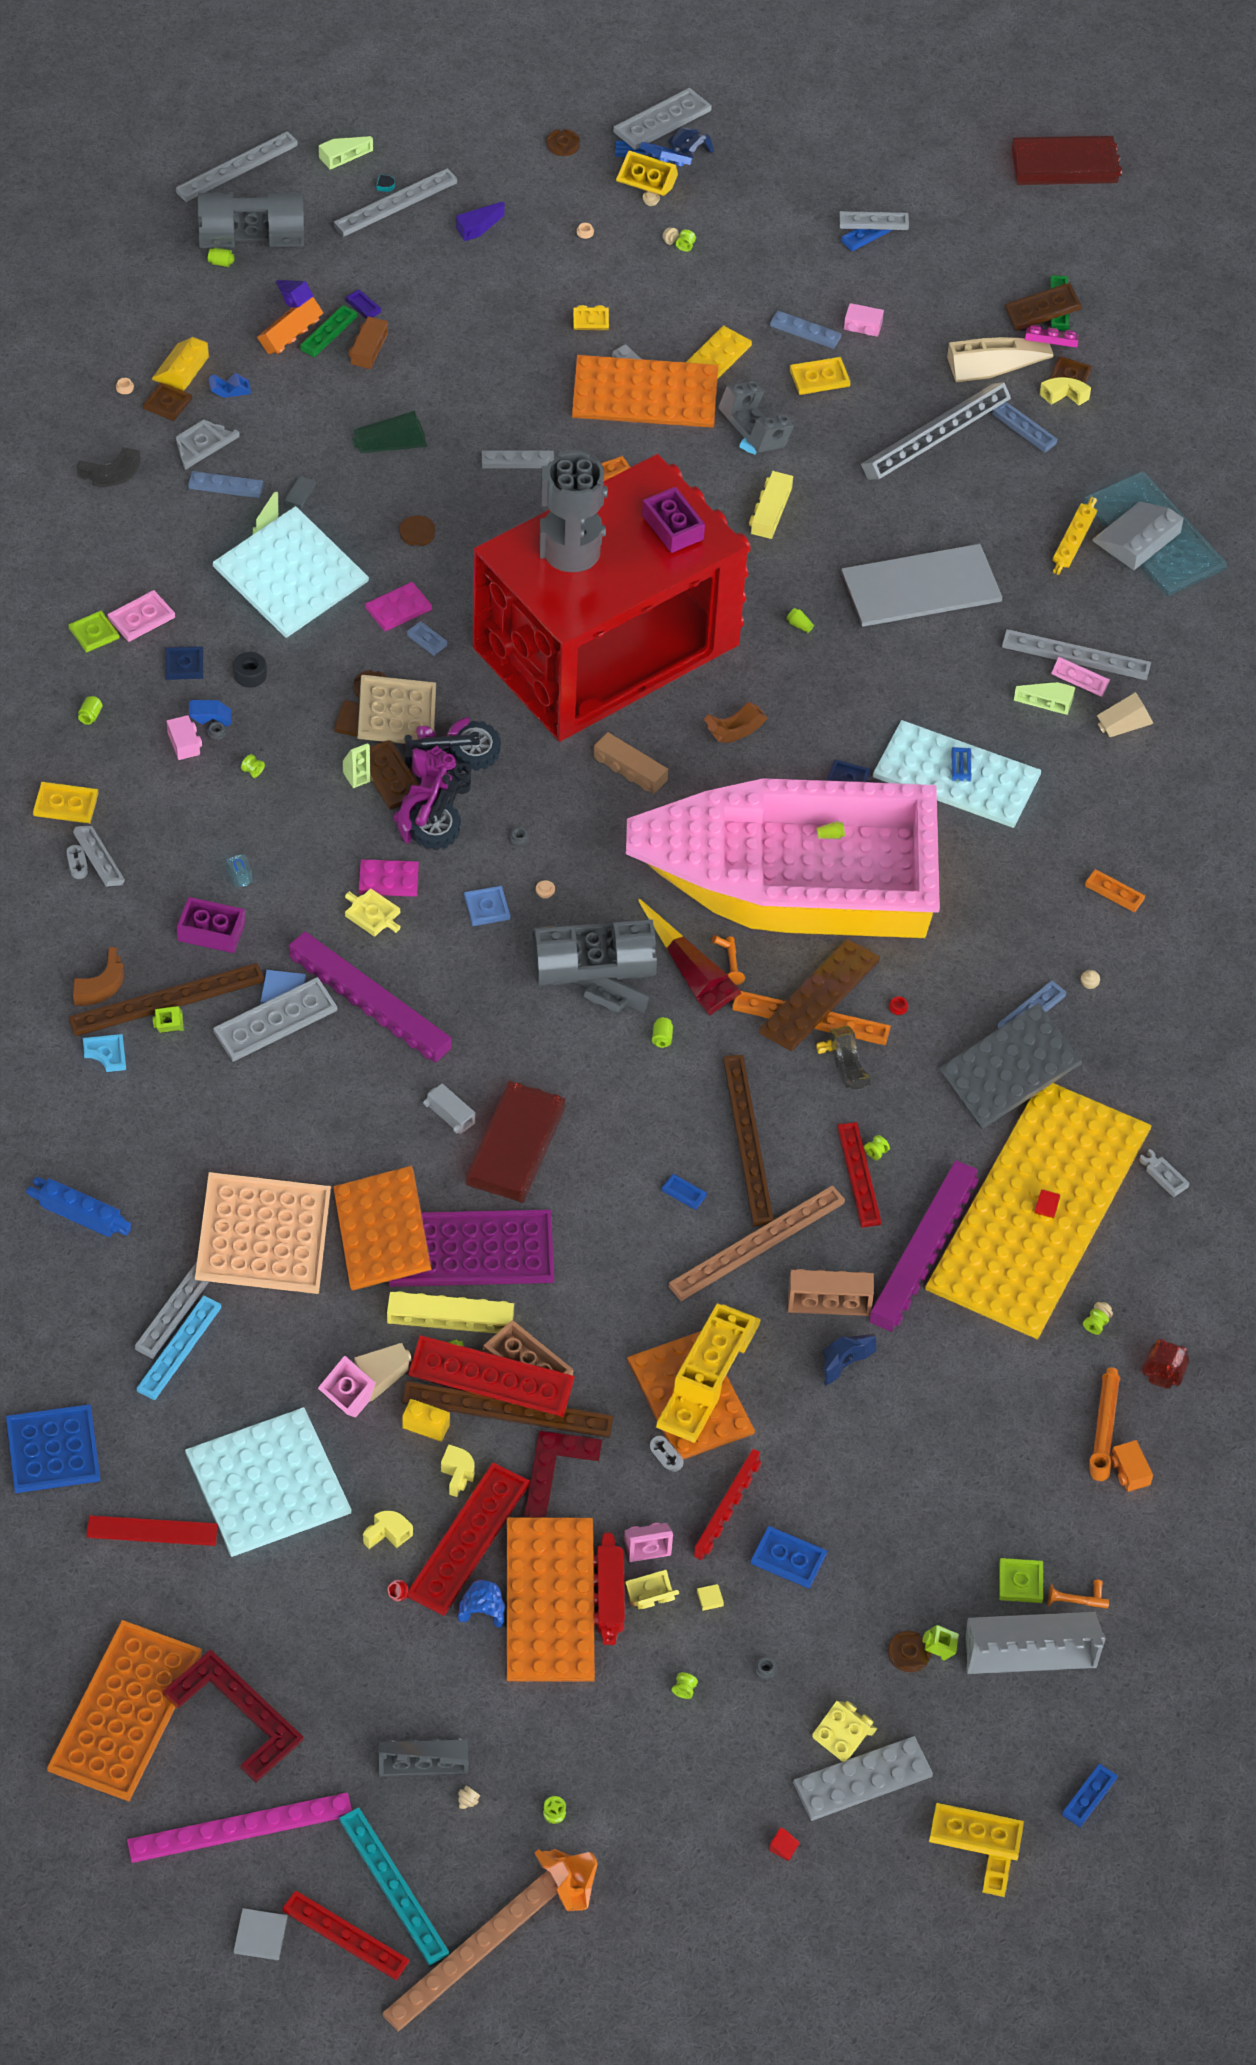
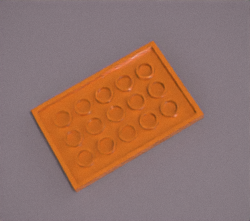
M412 1166L333 1186L349 1283L352 1291L432 1270Z
M701 1331L627 1357V1362L657 1421L674 1393L676 1376ZM726 1375L722 1382L720 1398L695 1443L664 1430L662 1432L682 1458L686 1459L753 1435L755 1429Z

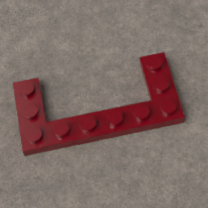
M539 1431L524 1518L547 1517L557 1456L599 1461L602 1439Z
M210 1649L164 1689L163 1695L179 1709L208 1682H211L270 1738L244 1761L240 1767L257 1783L303 1741L304 1737Z

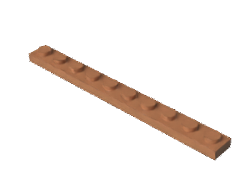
M833 1185L669 1282V1288L680 1301H683L844 1204L845 1199Z
M548 1870L387 2008L383 2012V2017L399 2032L558 1893V1885L552 1874Z

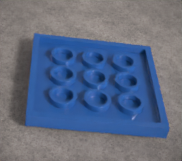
M91 1404L6 1416L15 1493L101 1481Z

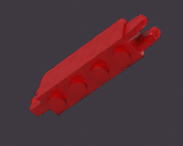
M611 1532L602 1535V1545L598 1546L597 1554H593V1566L597 1567V1573H594V1587H598V1593H594V1606H598V1612H594V1625H598V1633H601L603 1645H616L617 1634L624 1630L625 1622L624 1550L620 1546H615V1537Z

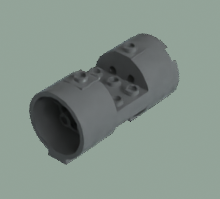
M303 191L268 192V198H234L233 192L198 193L200 248H235V241H269V247L304 246Z
M563 452L558 454V457L552 462L549 461L547 466L541 467V505L547 506L550 512L546 518H540V558H546L553 567L565 572H580L591 568L600 557L602 537L606 536L605 525H602L601 517L597 514L604 504V498H607V486H604V468L599 460L596 461L591 458L590 454L586 452Z
M645 918L573 926L570 924L533 927L532 950L537 986L578 983V980L614 977L615 980L655 977L657 957H655L656 943L653 920Z

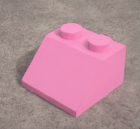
M344 1356L318 1389L347 1415L356 1418L370 1401L376 1382Z
M653 1523L645 1527L634 1526L625 1530L624 1542L629 1562L671 1555L673 1533L667 1523Z

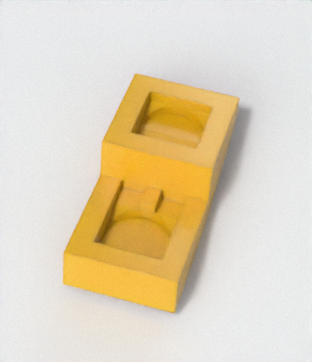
M989 1855L983 1893L1005 1897L1011 1859Z

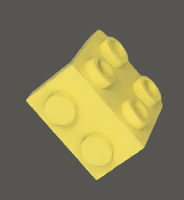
M667 1570L624 1582L631 1607L637 1606L638 1610L655 1606L654 1601L657 1600L659 1604L675 1600L674 1595L679 1594L678 1590L672 1591Z
M836 1701L814 1731L813 1738L844 1762L849 1760L865 1736H872L877 1728L872 1725L874 1721L865 1714L861 1716L857 1713V1707L849 1701Z

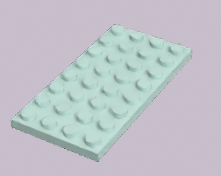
M901 720L873 773V777L888 783L936 785L938 801L1014 828L1041 775V770ZM952 747L971 748V782L967 781V779L952 781ZM956 752V773H959V752ZM963 752L964 774H967L966 753Z

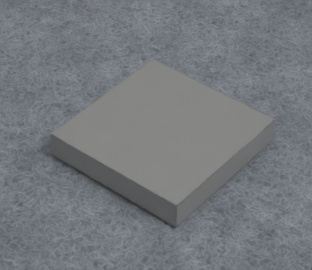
M243 1908L234 1954L279 1960L288 1916Z

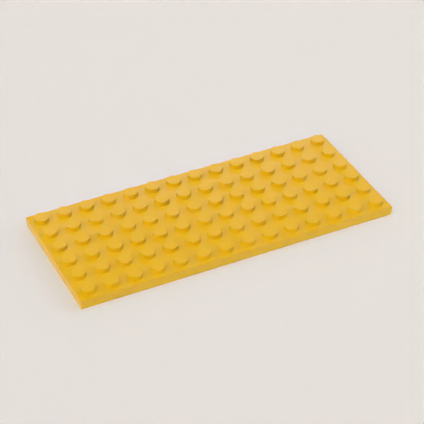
M1054 1083L1032 1096L929 1279L925 1290L1038 1339L1145 1141L1151 1125ZM1042 1189L1061 1195L1054 1219L1035 1213Z

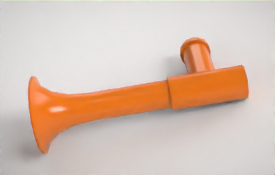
M714 935L711 942L727 948L730 964V973L727 975L735 985H740L744 982L745 976L743 973L738 972L735 938L729 936L725 940Z
M1101 1580L1093 1581L1094 1597L1062 1593L1055 1590L1053 1584L1050 1585L1048 1592V1606L1053 1602L1064 1601L1108 1609L1109 1599L1102 1598L1103 1582Z

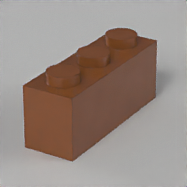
M367 317L365 323L361 325L360 334L355 337L354 346H351L348 356L351 357V365L367 369L372 368L388 335V321Z

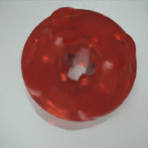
M1158 1339L1149 1349L1142 1367V1373L1144 1376L1146 1373L1149 1377L1148 1381L1153 1385L1166 1389L1171 1388L1172 1385L1179 1386L1189 1365L1188 1350L1183 1346H1177L1163 1339Z

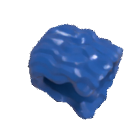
M477 1580L473 1582L460 1601L458 1621L467 1622L470 1619L471 1613L480 1612L492 1616L494 1625L502 1628L505 1605L500 1588L491 1581Z

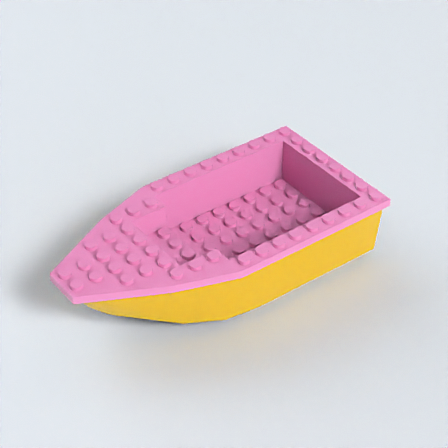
M763 778L704 791L627 818V855L647 863L660 876L713 913L750 929L784 933L925 938L933 912H939L940 909L936 785ZM835 821L844 823L845 837H841V839H818L817 827Z

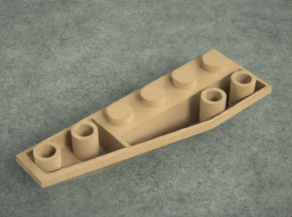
M998 337L949 342L947 358L955 382L992 378L1052 358L1053 352L1049 343L1028 341L1024 338Z

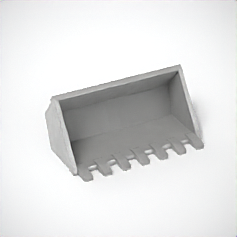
M1096 1612L968 1618L965 1639L967 1654L966 1671L967 1674L1097 1668L1105 1642V1635L1102 1632Z

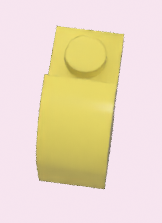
M448 1445L441 1461V1472L453 1476L449 1484V1495L458 1497L460 1490L464 1491L467 1481H474V1460L472 1456L464 1449Z
M379 1512L374 1515V1525H370L364 1531L363 1544L370 1549L386 1537L398 1548L413 1536V1525L397 1512Z

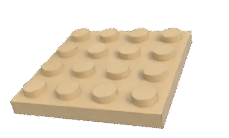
M361 675L357 739L391 740L393 743L405 744L404 737L406 735H411L412 740L418 739L416 733L418 726H428L434 731L436 683Z

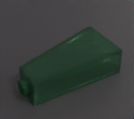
M415 411L354 429L355 437L352 438L355 448L358 447L361 454L428 447L425 432Z

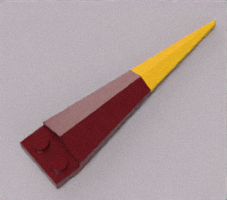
M638 899L647 917L653 920L656 932L698 1003L709 1016L741 994L739 988L722 969L646 903Z

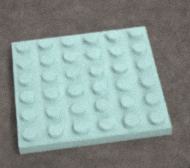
M296 506L213 561V567L286 638L369 581V577Z
M304 1407L185 1450L231 1557L351 1514L350 1505Z

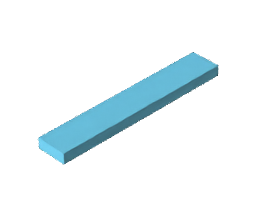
M203 1295L138 1385L137 1392L156 1400L221 1309L220 1303Z

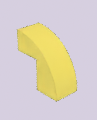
M1053 378L1041 383L1039 395L1051 405L1065 396H1068L1077 405H1081L1089 400L1091 387L1072 378Z

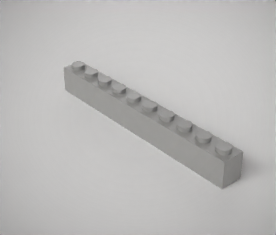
M1005 383L991 384L861 463L867 479L875 480L884 477L1010 400L1011 397Z

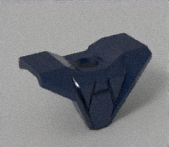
M682 127L668 140L673 150L692 159L694 158L692 154L700 144L709 153L712 154L714 152L710 136L708 134H700L697 129Z
M874 1334L840 1337L824 1348L823 1354L826 1361L823 1368L825 1372L824 1385L827 1386L839 1378L843 1369L849 1364L866 1359L876 1352V1336Z

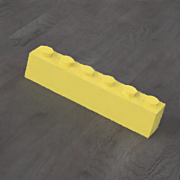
M402 1291L390 1292L387 1323L497 1334L513 1320L514 1303L507 1301L495 1302L486 1299L474 1300L465 1297L453 1298L444 1295L431 1296L423 1293L410 1294Z

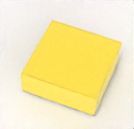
M718 1584L697 1588L702 1611L724 1605Z

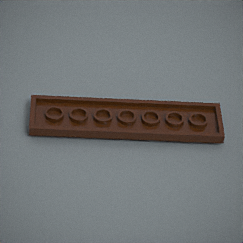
M847 939L760 1027L759 1034L792 1052L879 963L880 956Z

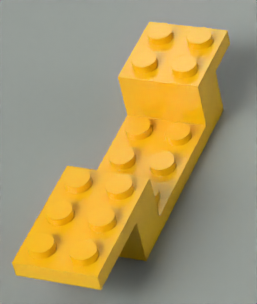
M716 1304L676 1376L674 1393L657 1421L656 1428L691 1442H696L720 1398L722 1382L737 1354L746 1351L760 1325L761 1319L724 1304Z

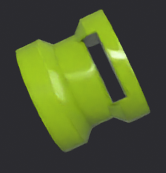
M687 229L682 230L676 241L677 248L686 252L690 251L696 240L695 234Z
M253 754L248 755L241 764V769L244 772H249L253 778L258 777L265 767V763L257 760Z
M876 1135L872 1142H868L864 1146V1149L873 1160H879L882 1157V1153H887L890 1150V1146L885 1138Z
M1092 1309L1090 1317L1083 1321V1326L1092 1334L1099 1335L1103 1330V1326L1108 1324L1109 1318L1103 1311Z
M678 1673L676 1677L677 1683L672 1687V1692L678 1697L691 1699L693 1688L697 1686L698 1680L691 1674Z
M558 1796L549 1797L545 1801L543 1814L546 1821L552 1824L563 1821L566 1815L565 1801Z

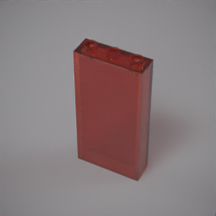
M1113 136L1013 138L1011 151L1017 185L1118 183L1119 176H1122V167L1119 166L1120 155L1117 154L1118 145L1114 142Z
M509 1081L468 1170L467 1186L524 1203L565 1111V1098L557 1094L543 1092L537 1088L533 1089L524 1086L521 1083Z

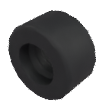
M251 651L239 654L233 662L235 681L239 685L248 688L261 685L267 677L265 658L259 653ZM247 668H253V669H255V670L248 671V670H245V669H247Z

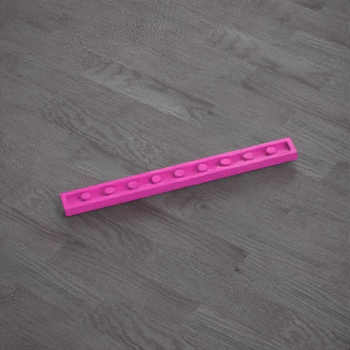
M347 1792L127 1839L131 1863L336 1820L351 1812L352 1808Z

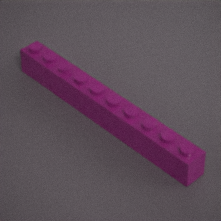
M306 931L289 945V956L293 962L301 964L308 973L316 975L323 984L331 986L337 994H342L352 1005H357L367 1016H372L382 1027H387L397 1038L405 1040L411 1048L420 1051L424 1058L436 1063L451 1049V1037Z
M955 1160L873 1307L870 1323L890 1332L893 1331L895 1326H900L903 1319V1311H908L912 1302V1295L916 1296L920 1289V1280H925L927 1277L929 1264L933 1265L936 1260V1251L943 1248L946 1233L950 1234L953 1229L954 1223L952 1222L960 1217L962 1204H967L971 1193L969 1191L977 1186L979 1180L976 1177L978 1169Z

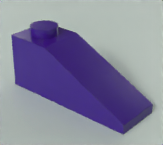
M499 202L456 215V229L463 240L467 241L480 237L504 216L505 203Z
M275 281L284 297V302L289 307L299 308L313 297L306 281Z

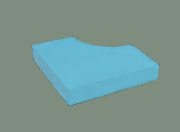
M123 1034L83 1038L85 1058H93L100 1061L104 1065L106 1072L126 1070Z

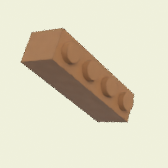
M609 732L594 745V758L599 763L609 766L614 772L622 774L627 780L635 782L645 791L655 794L668 781V768Z

